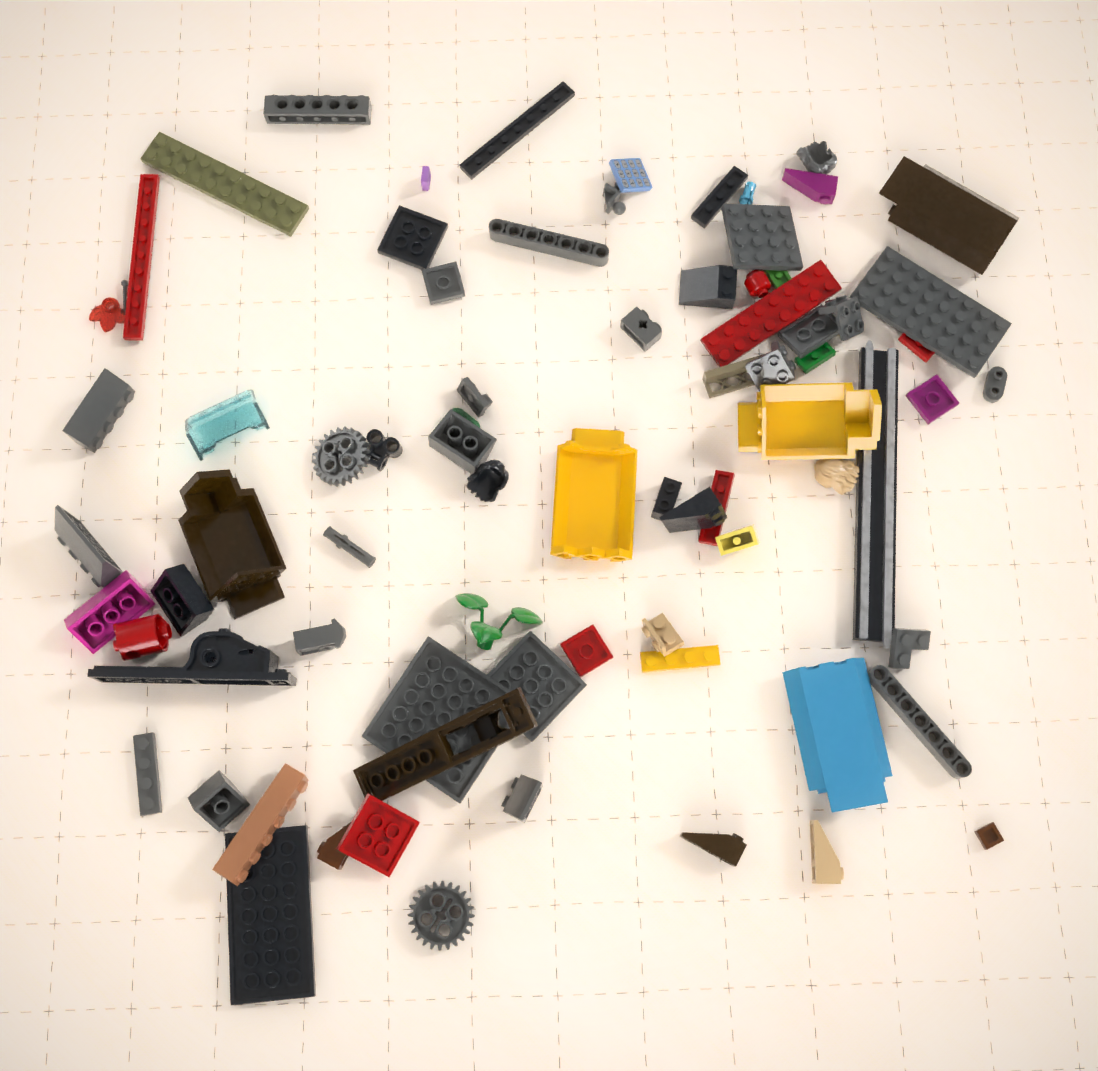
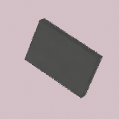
M822 304L778 332V337L800 359L839 334L836 317L832 313L819 315L818 308L823 306Z

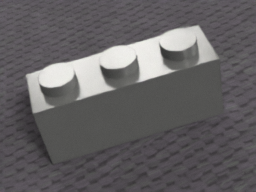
M452 409L447 412L428 436L429 447L470 474H474L479 465L486 462L497 441L495 437Z

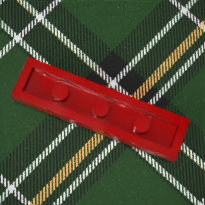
M715 470L711 489L726 513L735 474ZM723 524L708 529H701L698 539L699 543L718 546L715 537L721 535Z

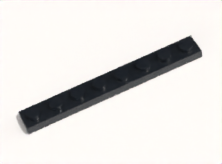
M562 81L459 165L460 169L471 180L570 101L575 96V91Z

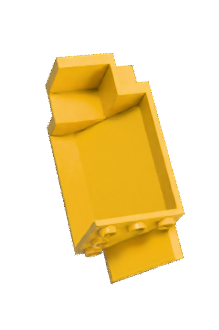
M852 383L760 385V392H757V402L738 403V452L761 453L762 460L855 458V450H876L877 441L880 440L882 403L878 390H854Z

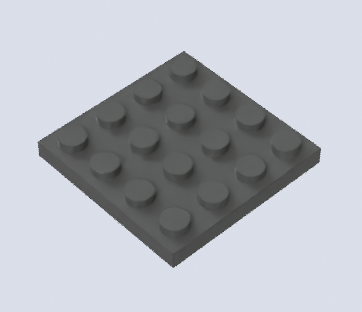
M728 203L722 205L721 210L733 269L802 270L803 262L790 206Z
M529 631L487 674L511 691L521 687L538 724L537 727L524 733L531 742L587 686L532 631Z

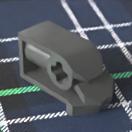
M334 618L331 619L332 624L294 631L295 650L300 656L335 648L339 649L347 637L346 629Z

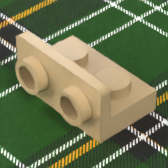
M663 613L650 621H647L646 618L642 619L643 627L641 629L644 635L653 640L651 643L657 652L660 651L664 657L684 645V641Z

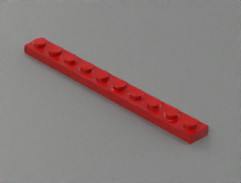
M140 174L123 329L124 340L143 341L160 183L158 174Z

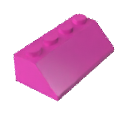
M125 570L66 617L64 623L67 630L94 654L116 637L113 624L137 619L156 603L140 583Z

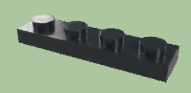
M734 165L693 212L691 219L705 229L720 212L722 205L727 203L748 179V174Z

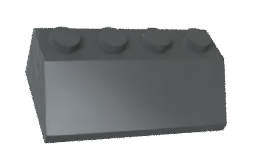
M104 368L62 431L75 443L95 453L103 445V440L107 434L113 430L117 419L123 415L127 404L133 400L135 390L125 381Z

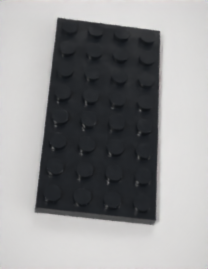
M308 825L276 829L270 844L264 846L260 852L259 860L256 864H252L248 870V876L244 882L236 886L226 879L231 1006L316 996ZM237 832L225 833V850Z

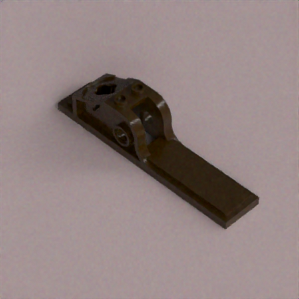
M521 687L354 769L353 772L364 797L369 793L384 801L439 773L496 748L537 727L538 724ZM501 710L510 727L509 729L501 728L499 725ZM473 724L481 742L468 750L454 755L446 736Z

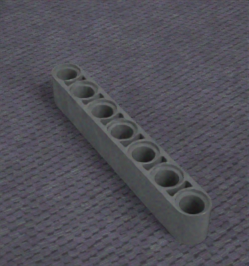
M492 219L489 222V236L495 242L598 267L607 265L609 261V248L602 243L502 219Z
M876 665L868 671L871 685L948 774L955 779L968 777L972 773L970 762L893 674L883 665ZM874 671L881 673V680L875 678ZM888 686H892L895 689V695L888 693ZM902 701L908 704V711L902 709ZM915 717H919L922 720L921 727L916 725ZM930 732L936 736L935 742L930 741L928 736ZM944 748L949 751V758L944 757L942 753ZM958 764L963 767L962 774L958 773L956 769Z

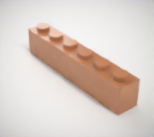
M286 763L284 764L213 867V871L236 886L244 882L252 864H256L259 860L260 852L264 846L270 844L273 833L284 823V817L287 812L294 808L300 793L302 794L307 789L309 780L305 774Z

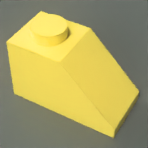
M754 524L715 537L721 556L760 543Z

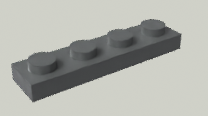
M155 733L134 735L133 744L140 816L163 813Z

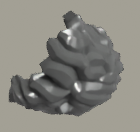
M814 141L806 147H800L796 152L797 156L800 157L799 160L802 161L808 172L828 174L836 167L838 161L836 154L830 148L827 151L826 141H822L820 144Z

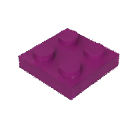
M937 374L906 394L907 399L928 425L960 404Z

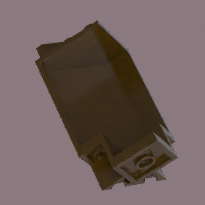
M230 469L196 472L179 490L187 511L178 521L209 601H227L235 620L285 598L278 578L281 577V573L287 568L254 488L241 489L237 477L233 478Z

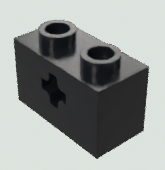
M664 477L651 518L661 521L659 517L674 509L682 482Z

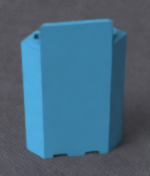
M849 658L834 663L832 661L782 672L809 791L817 790L818 794L827 793L832 813L888 803L884 782H886L885 778L892 777L893 774L865 659Z

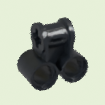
M372 429L367 433L366 438L371 446L369 449L371 452L366 454L370 460L365 461V464H370L381 472L385 468L389 457H399L402 454L403 448L396 438L390 437L386 439L380 430ZM374 437H381L379 442L372 443ZM391 445H397L396 450L389 451Z

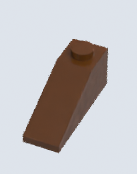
M350 823L329 837L326 842L320 844L317 853H319L317 859L337 870H342L349 856L338 851L336 848Z

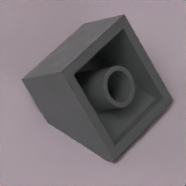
M220 770L188 797L193 810L218 832L223 830L250 805L232 781Z

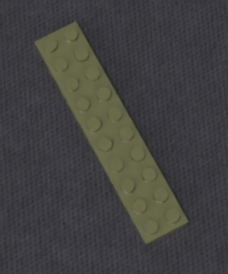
M158 132L140 158L142 163L290 237L309 210L307 204L162 132Z

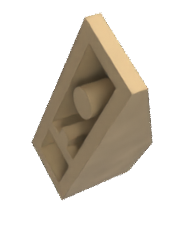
M811 820L812 884H841V880L844 879V869L840 867V861L819 821Z

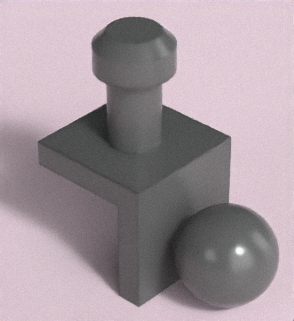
M615 182L614 187L606 183L602 195L605 198L606 213L609 214L613 210L617 215L624 214L626 205L619 201L621 192L617 183Z

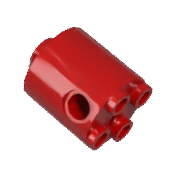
M159 614L113 624V630L116 634L113 647L116 652H120L123 661L158 654L168 650L169 639L172 638V630L170 625Z

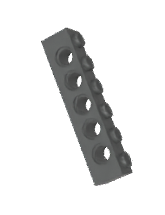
M273 94L265 95L263 115L267 124L371 125L372 105L369 96H286Z

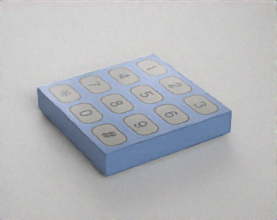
M640 158L611 159L608 164L621 193L650 191L653 188Z

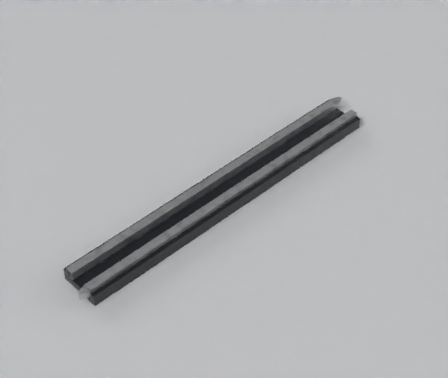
M868 340L865 347H861L859 351L858 390L877 389L882 403L880 440L877 441V449L857 450L856 466L859 467V477L856 478L852 640L882 642L883 647L887 649L891 644L893 628H895L899 350H896V348H888L887 351L874 350L872 341Z

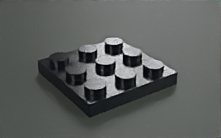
M399 205L377 252L420 270L430 267L449 227L448 223Z

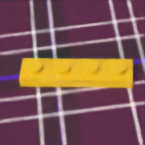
M718 645L679 648L665 657L660 651L640 652L642 673L719 666L721 664Z

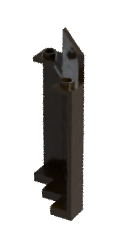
M903 156L878 193L897 204H893L888 212L890 215L888 218L889 222L981 275L986 271L1020 218L927 164L921 166Z

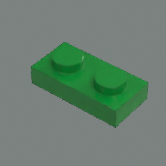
M826 342L801 359L798 356L795 357L794 362L807 374L834 357L836 351Z

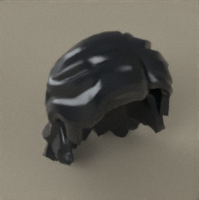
M490 460L480 464L476 472L467 478L468 483L466 487L468 490H471V494L476 493L475 497H479L480 501L494 502L499 490L505 488L509 479V473L502 462Z

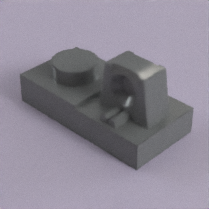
M469 377L461 380L457 392L478 418L483 416L493 401L487 393L481 395Z

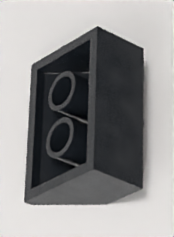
M185 564L165 569L150 590L180 637L206 621L215 610Z

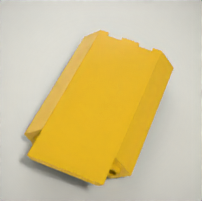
M574 428L572 429L571 440L557 445L550 555L563 559L582 557L583 560L598 561L600 558L610 559V562L632 560L637 449L630 447L629 444H624L625 432Z

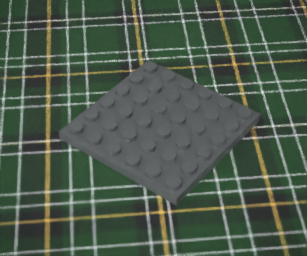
M428 636L361 737L383 752L388 753L511 690ZM501 710L499 725L501 728L509 729L510 727ZM473 724L446 736L454 755L468 750L481 742ZM497 747L439 773L426 781L461 804Z

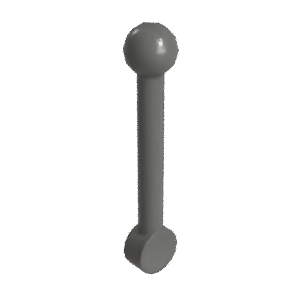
M122 280L123 309L121 313L125 316L128 281Z

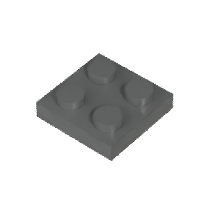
M456 261L421 270L430 305L466 296Z

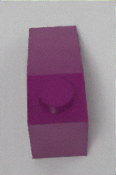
M785 168L782 181L814 202L826 205L833 204L839 176Z

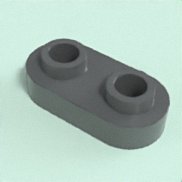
M995 366L987 373L983 389V397L987 402H998L1004 394L1008 375L1002 367Z

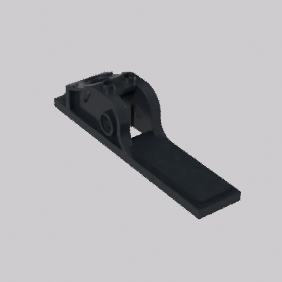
M219 628L218 631L200 634L193 641L189 659L183 667L94 666V669H88L87 677L101 683L296 686L297 678L290 672H287L286 669H278L279 656L261 645L256 646L244 640L242 636L231 632V629Z

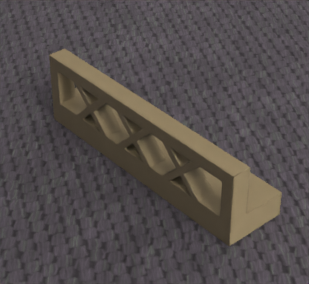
M762 355L705 371L702 380L709 399L754 386L753 380L749 381L744 378L745 374L748 373L745 365ZM731 377L740 380L735 386L729 385L726 382ZM716 382L722 385L720 390L712 392L709 384Z

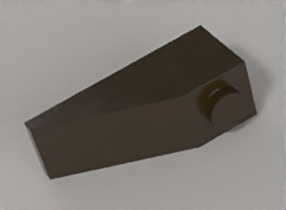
M682 832L679 836L733 867L737 866L747 846L743 842L744 838L735 833L731 836L729 834Z

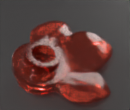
M111 297L105 298L102 304L94 307L89 315V321H100L104 332L113 330L116 323L123 324L125 320V311L120 308L118 300Z

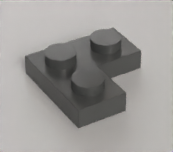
M893 628L888 667L893 669H910L912 650H929L931 631L926 629Z

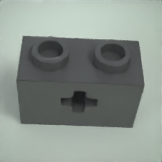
M636 306L621 319L620 328L644 352L661 339V326L657 322H653L645 310H640Z

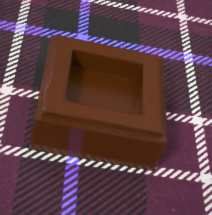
M994 822L974 831L984 850H988L1004 841Z

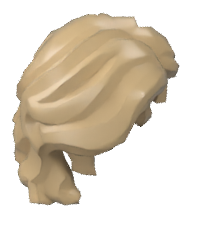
M819 459L815 464V479L825 488L833 487L835 491L843 495L854 488V483H857L855 478L859 477V467L850 460Z

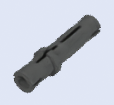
M331 526L327 527L324 531L323 536L335 543L337 548H342L368 566V568L373 566L376 557H373L350 541L348 536L340 534Z

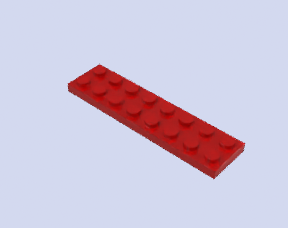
M820 259L701 338L700 341L719 367L729 365L840 292L842 287Z

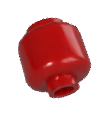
M753 270L746 275L744 285L751 297L763 298L769 293L768 290L771 288V282L764 271Z

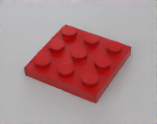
M367 793L336 849L390 878L420 822Z

